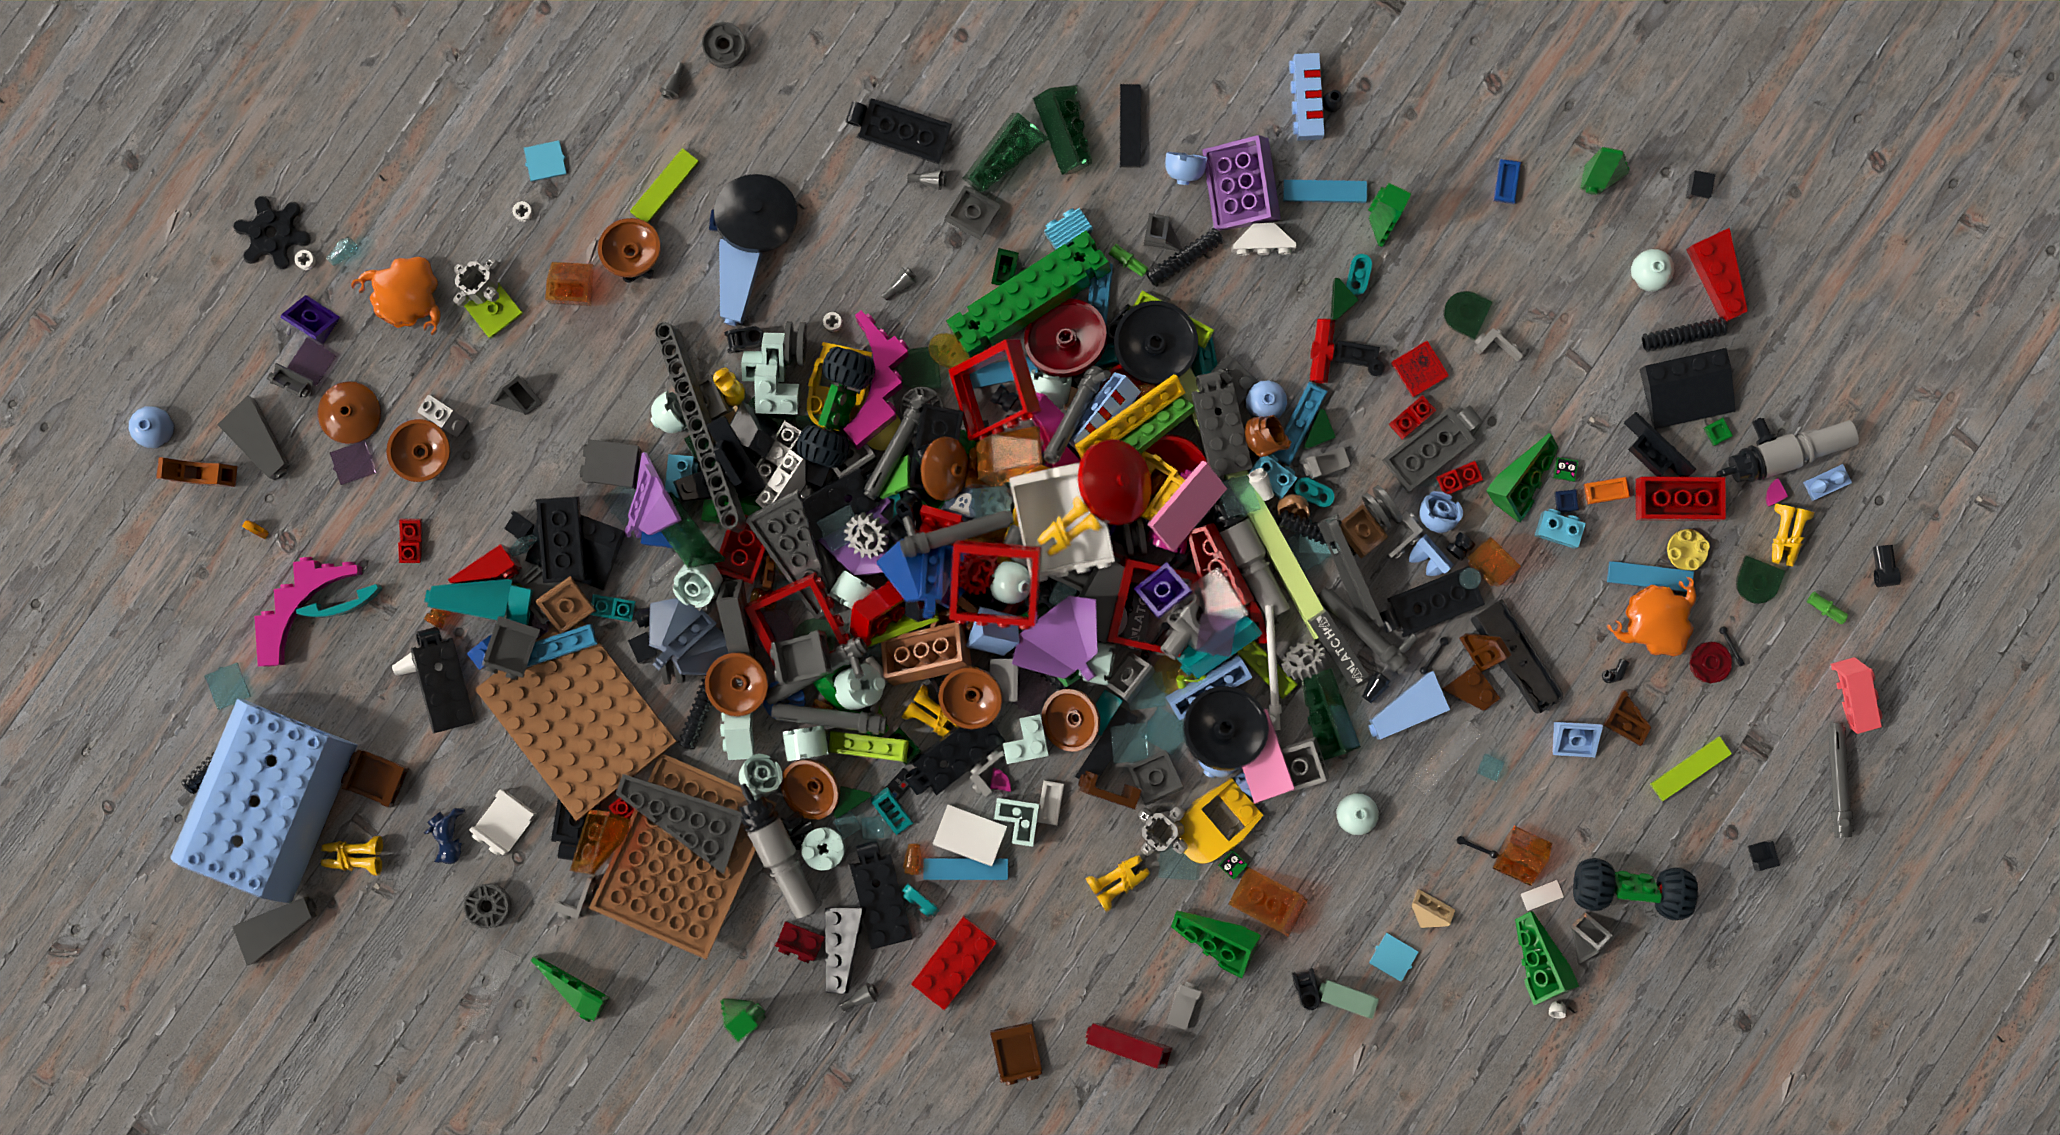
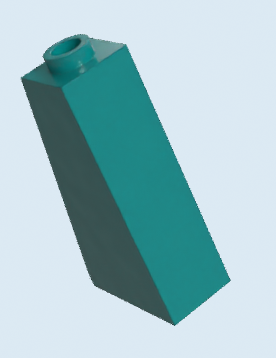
M512 580L431 586V590H426L424 602L428 603L427 607L497 621L498 616L505 618Z
M1234 607L1223 609L1216 616L1218 619L1217 625L1204 645L1198 649L1188 646L1181 653L1180 657L1177 658L1182 664L1180 668L1188 676L1192 674L1199 679L1262 634L1261 630L1251 619Z

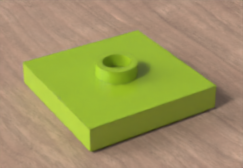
M499 282L496 289L499 293V298L495 302L486 300L484 303L476 304L470 300L464 305L489 339L523 314Z

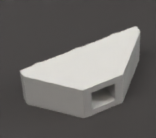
M1253 223L1233 244L1232 253H1237L1238 256L1249 255V252H1258V255H1269L1270 252L1278 251V254L1286 255L1291 254V251L1295 250L1296 243L1275 223Z
M786 421L783 422L778 430L775 442L767 457L760 459L756 465L766 484L788 451L792 450L794 452L798 437L802 432Z
M789 450L755 502L764 508L798 489L801 492L806 484L805 460L792 450Z

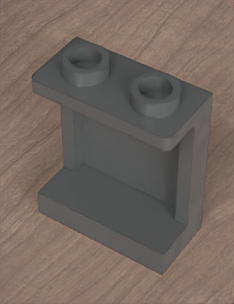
M588 439V444H585L583 448V457H586L585 464L581 465L580 468L582 481L588 484L591 482L635 490L641 448L637 445Z
M498 616L482 665L486 666L485 670L495 674L498 673V670L506 672L505 677L517 681L519 677L524 678V673L540 629Z
M817 630L810 632V635L771 643L770 654L773 661H775L776 669L774 674L779 684L789 685L834 673L824 631Z

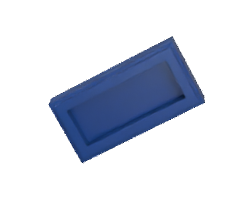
M1499 160L1493 201L1515 203L1521 162Z

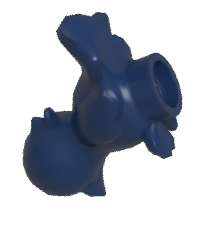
M454 808L447 816H444L440 811L427 822L431 827L426 829L424 834L432 833L439 845L438 854L434 862H443L451 865L459 860L462 843H459V838L455 841L452 838L455 831V821L457 817L465 813L464 808Z

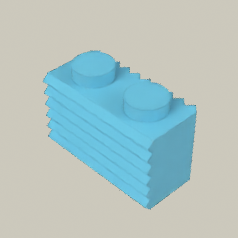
M1071 208L1063 214L1064 218L1058 222L1054 219L1046 225L1047 229L1044 230V234L1055 250L1064 244L1070 247L1074 244L1072 239L1085 230L1089 234L1093 232L1092 226L1080 208L1076 210Z

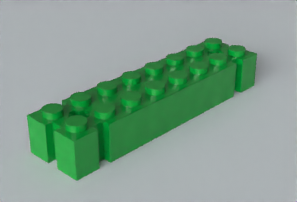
M1087 230L1073 238L1074 244L1070 247H1067L1066 244L1062 245L967 306L969 312L964 315L958 312L946 320L949 329L957 341L961 343L963 350L969 358L985 351L984 347L989 344L993 347L1076 295L1090 285L1089 280L1095 277L1099 280L1111 272L1109 261L1100 249L1097 250L1096 244Z

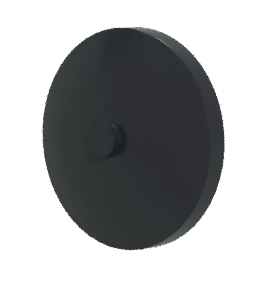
M749 174L732 180L720 191L714 205L715 225L721 237L734 248L750 253L768 252L784 244L793 234L798 219L797 203L792 192L781 181L767 175Z
M1147 301L1134 306L1122 317L1115 331L1114 351L1120 366L1129 376L1145 384L1160 385L1172 375L1180 378L1189 370L1197 354L1198 335L1192 320L1182 309L1168 302Z
M1219 686L1202 692L1192 701L1184 716L1183 735L1188 749L1199 762L1212 769L1232 771L1246 767L1260 755L1268 738V720L1262 706L1252 695L1239 688Z

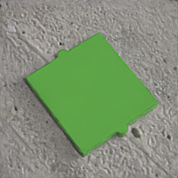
M906 455L900 458L880 494L881 499H885L893 494L897 495L898 492L910 487V456Z

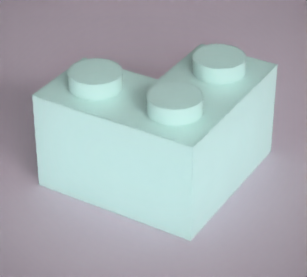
M764 333L762 351L743 352L741 362L742 381H754L757 364L778 365V382H784L786 365L784 364V333Z
M757 364L754 375L755 413L798 414L799 384L778 383V365Z
M753 712L744 716H730L722 713V722L724 724H721L720 730L721 737L725 736V739H723V751H727L728 760L748 759L754 755Z
M1040 714L1019 718L1023 739L1003 743L1007 764L1048 756Z
M997 798L994 819L1015 822L1012 844L1033 847L1039 804Z

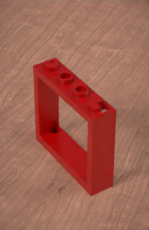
M1020 339L1004 340L948 369L960 411H964L963 422L969 441L980 440V443L989 441L991 439L990 436L1001 435L1005 433L1004 429L1015 428L1020 425L1019 422L1032 420L1035 414L1041 412ZM1007 355L1023 410L985 428L969 374Z
M956 540L953 545L949 620H955V623L967 624L968 621H972L981 626L995 623L998 627L1003 628L1010 627V625H1018L1020 629L1035 627L1038 620L1042 547ZM961 553L1032 559L1029 617L958 611Z
M1123 557L1121 565L1124 566V571L1107 641L1163 653L1161 645L1118 636L1134 567L1155 572L1163 566ZM1173 568L1179 577L1189 579L1188 587L1192 591L1190 594H1195L1196 591H1199L1200 582L1197 573Z
M815 572L748 602L745 607L775 669V661L771 658L770 649L772 648L771 643L776 642L760 608L808 586L811 587L839 644H847L848 640L851 639L850 633H846L843 628L844 621L841 615L836 614L833 608L835 604L830 595L827 596L824 590V581L817 577Z

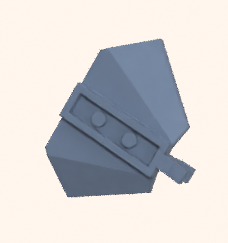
M678 598L650 604L649 646L663 651L653 663L658 670L671 659L680 674L706 675L709 667L715 660L725 654H729L724 633L716 627L717 623L702 609L698 611L693 605L683 604Z

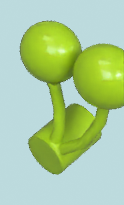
M1192 674L1189 677L1179 675L1176 677L1178 688H1185V681L1198 682L1206 678L1207 675H1203L1199 680H1189L1192 677L1198 679Z

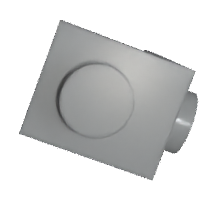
M1492 328L1486 335L1482 333L1474 341L1477 345L1473 350L1477 354L1482 353L1494 340L1517 362L1524 357L1521 354L1522 350L1516 344H1510L1506 340V335L1499 329L1495 330Z
M430 395L426 397L418 409V413L455 437L459 436L469 421Z
M1339 447L1318 456L1308 457L1304 460L1305 464H1303L1306 476H1310L1312 480L1350 466L1344 447Z
M1406 511L1402 514L1403 520L1401 523L1411 535L1387 555L1389 559L1393 556L1397 559L1406 551L1403 547L1408 543L1413 545L1421 538L1419 534L1423 529L1418 525L1419 520L1413 513L1409 514Z
M997 750L987 757L989 762L984 766L978 764L971 770L973 775L970 778L975 783L972 787L979 796L984 794L986 797L992 792L980 777V774L1005 754L1003 750L1000 753Z
M590 876L587 878L577 907L563 902L556 903L554 911L559 912V917L570 920L571 917L579 919L582 915H586L589 903H586L589 895H593L596 888V883H593L594 877Z
M1188 981L1185 984L1179 983L1166 1021L1167 1024L1184 1030L1187 1029L1196 999L1199 1000L1201 994L1200 989H1197L1198 985Z

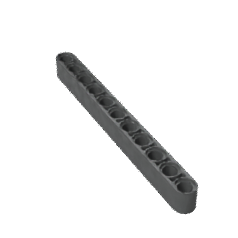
M660 322L655 327V336L720 523L725 529L737 533L745 529L747 522L735 486L726 479L721 463L716 462L715 466L711 468L712 462L715 460L713 450L716 445L714 438L707 428V423L711 422V418L681 332L677 327L668 322ZM676 348L675 354L672 355L673 350ZM683 366L682 372L679 374V369ZM689 385V390L685 393V389ZM696 404V408L692 411V406ZM702 423V428L698 430L699 424ZM709 441V446L705 449V444ZM722 479V485L718 488V482ZM729 498V503L725 507V501ZM734 517H736V522H735V524L732 526V525H731L732 519H733Z

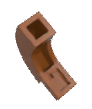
M159 457L156 478L188 484L235 487L238 466Z

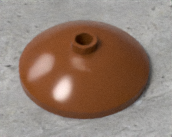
M636 218L621 219L612 223L604 230L598 242V255L601 263L609 272L620 277H636L644 274L657 262L661 250L660 239L655 229L647 222ZM630 252H635L632 256L628 255Z
M342 382L332 386L322 396L318 405V421L322 430L328 437L343 444H356L369 438L377 429L381 418V407L377 396L368 387L357 382ZM348 407L349 412L344 415L343 409Z
M423 419L409 420L399 425L392 432L387 443V459L393 471L403 479L411 482L429 481L437 477L447 466L450 458L449 440L438 425ZM420 449L425 450L423 456H419L418 452Z
M940 437L928 446L923 456L921 465L922 482L928 494L937 500L945 501L956 497L966 483L968 457L964 447L958 440L952 437Z
M729 653L719 657L709 667L705 678V690L712 705L720 712L730 716H744L755 711L764 702L768 692V678L764 668L755 658L744 653ZM737 679H741L743 681L742 686H739L737 684Z
M962 667L952 671L942 682L939 690V704L944 715L955 725L967 729H977L988 725L996 718L1002 705V693L999 684L988 672L976 667ZM970 691H975L976 696H972Z
M1067 688L1053 693L1046 700L1042 710V725L1046 736L1056 747L1065 751L1075 752L1087 748L1094 742L1100 729V716L1095 703L1088 695L1077 689ZM1076 714L1079 716V721L1075 717Z
M800 759L791 763L783 772L781 782L782 795L794 812L798 811L804 818L816 820L828 816L835 810L839 802V786L835 776L825 765L812 759Z

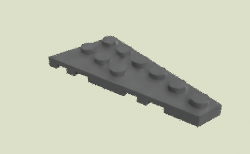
M799 489L747 516L746 522L790 583L815 572L817 577L824 581V590L827 596H829L830 590ZM810 586L797 591V594L816 620L825 616Z
M622 774L616 792L618 797L722 874L725 873L742 823L741 812Z

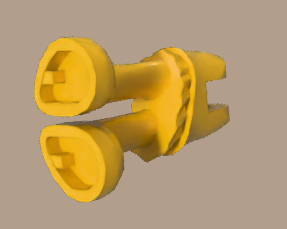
M721 368L713 375L714 383L725 395V401L728 405L738 406L744 401L745 388L742 383L736 380L737 378L734 373L729 372L727 368Z
M1078 496L1073 500V509L1063 519L1058 516L1057 521H1053L1037 539L1039 544L1042 545L1049 541L1051 537L1055 538L1057 543L1053 544L1046 551L1050 557L1068 549L1067 547L1071 546L1070 542L1088 529L1099 531L1103 528L1090 512L1081 522L1066 532V528L1089 512Z
M1775 504L1774 510L1781 516L1777 537L1773 539L1774 543H1772V562L1779 564L1783 550L1788 551L1786 566L1793 567L1803 545L1801 542L1805 538L1801 537L1805 523L1814 517L1815 512L1799 508L1795 510V507ZM1795 512L1793 532L1791 537L1788 538L1791 520Z
M923 684L914 696L913 701L932 711L938 716L937 719L924 712L913 702H910L901 717L905 720L916 718L933 728V732L937 733V735L943 737L951 731L946 728L950 720L944 715L940 705L928 696V687Z
M374 836L369 842L363 844H347L346 841L323 844L321 851H337V860H321V866L344 871L348 869L351 872L354 867L365 868L371 875L380 876L382 872V860L380 857L353 858L351 854L380 855L383 850V839L381 836Z
M1139 855L1122 861L1121 864H1117L1118 868L1103 877L1095 878L1089 876L1085 878L1095 895L1110 883L1121 878V882L1096 896L1106 912L1111 910V902L1123 891L1127 894L1130 889L1133 890L1135 886L1150 874L1148 868L1137 872L1135 875L1132 872L1131 868L1143 861Z

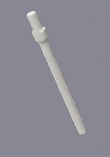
M1265 605L1271 700L1269 714L1276 718L1273 724L1274 729L1281 730L1280 714L1282 713V707L1279 704L1274 608L1273 605Z

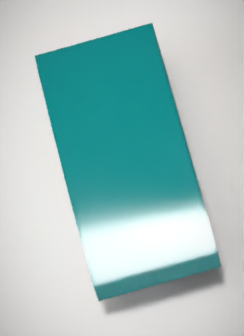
M511 585L506 619L524 625L529 624L531 610L529 609L533 589Z
M592 594L591 604L596 611L590 615L632 622L635 601Z

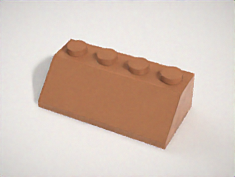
M949 623L902 634L881 642L884 679L893 686L950 674L952 671L962 667H971L970 648L966 647L967 640L961 624Z

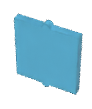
M559 140L524 148L527 161L525 166L528 167L531 182L567 174L564 163L565 156L562 154Z
M1386 933L1379 946L1375 947L1376 951L1369 963L1402 982L1408 969L1412 968L1411 964L1418 951Z

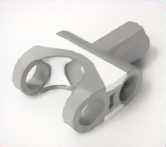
M1190 594L1179 602L1167 617V622L1174 631L1162 645L1161 650L1174 660L1187 644L1193 649L1202 647L1211 636L1218 622L1217 617L1213 613H1207L1202 618L1196 620V611L1198 610L1200 599L1195 594Z

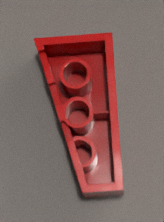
M1730 227L1686 249L1718 316L1723 317L1728 322L1746 313L1748 310Z
M1215 523L1195 527L1188 534V540L1207 613L1245 605L1254 601Z
M890 580L884 586L873 590L868 596L862 600H857L852 605L850 633L855 638L861 637L867 647L872 643L871 638L876 634L881 636L886 632L885 628L890 622H898L905 613V600Z

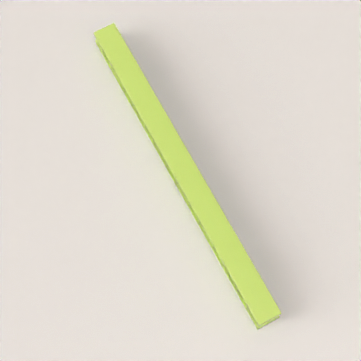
M1189 368L1179 380L1186 392L1182 396L1194 405L1191 394L1193 391L1199 392L1196 378ZM1194 411L1190 417L1200 433L1196 412ZM1248 471L1223 475L1236 500L1243 506L1244 514H1248L1247 519H1250L1266 550L1267 556L1313 639H1318V636L1307 620L1321 612L1324 608L1262 497L1249 483Z

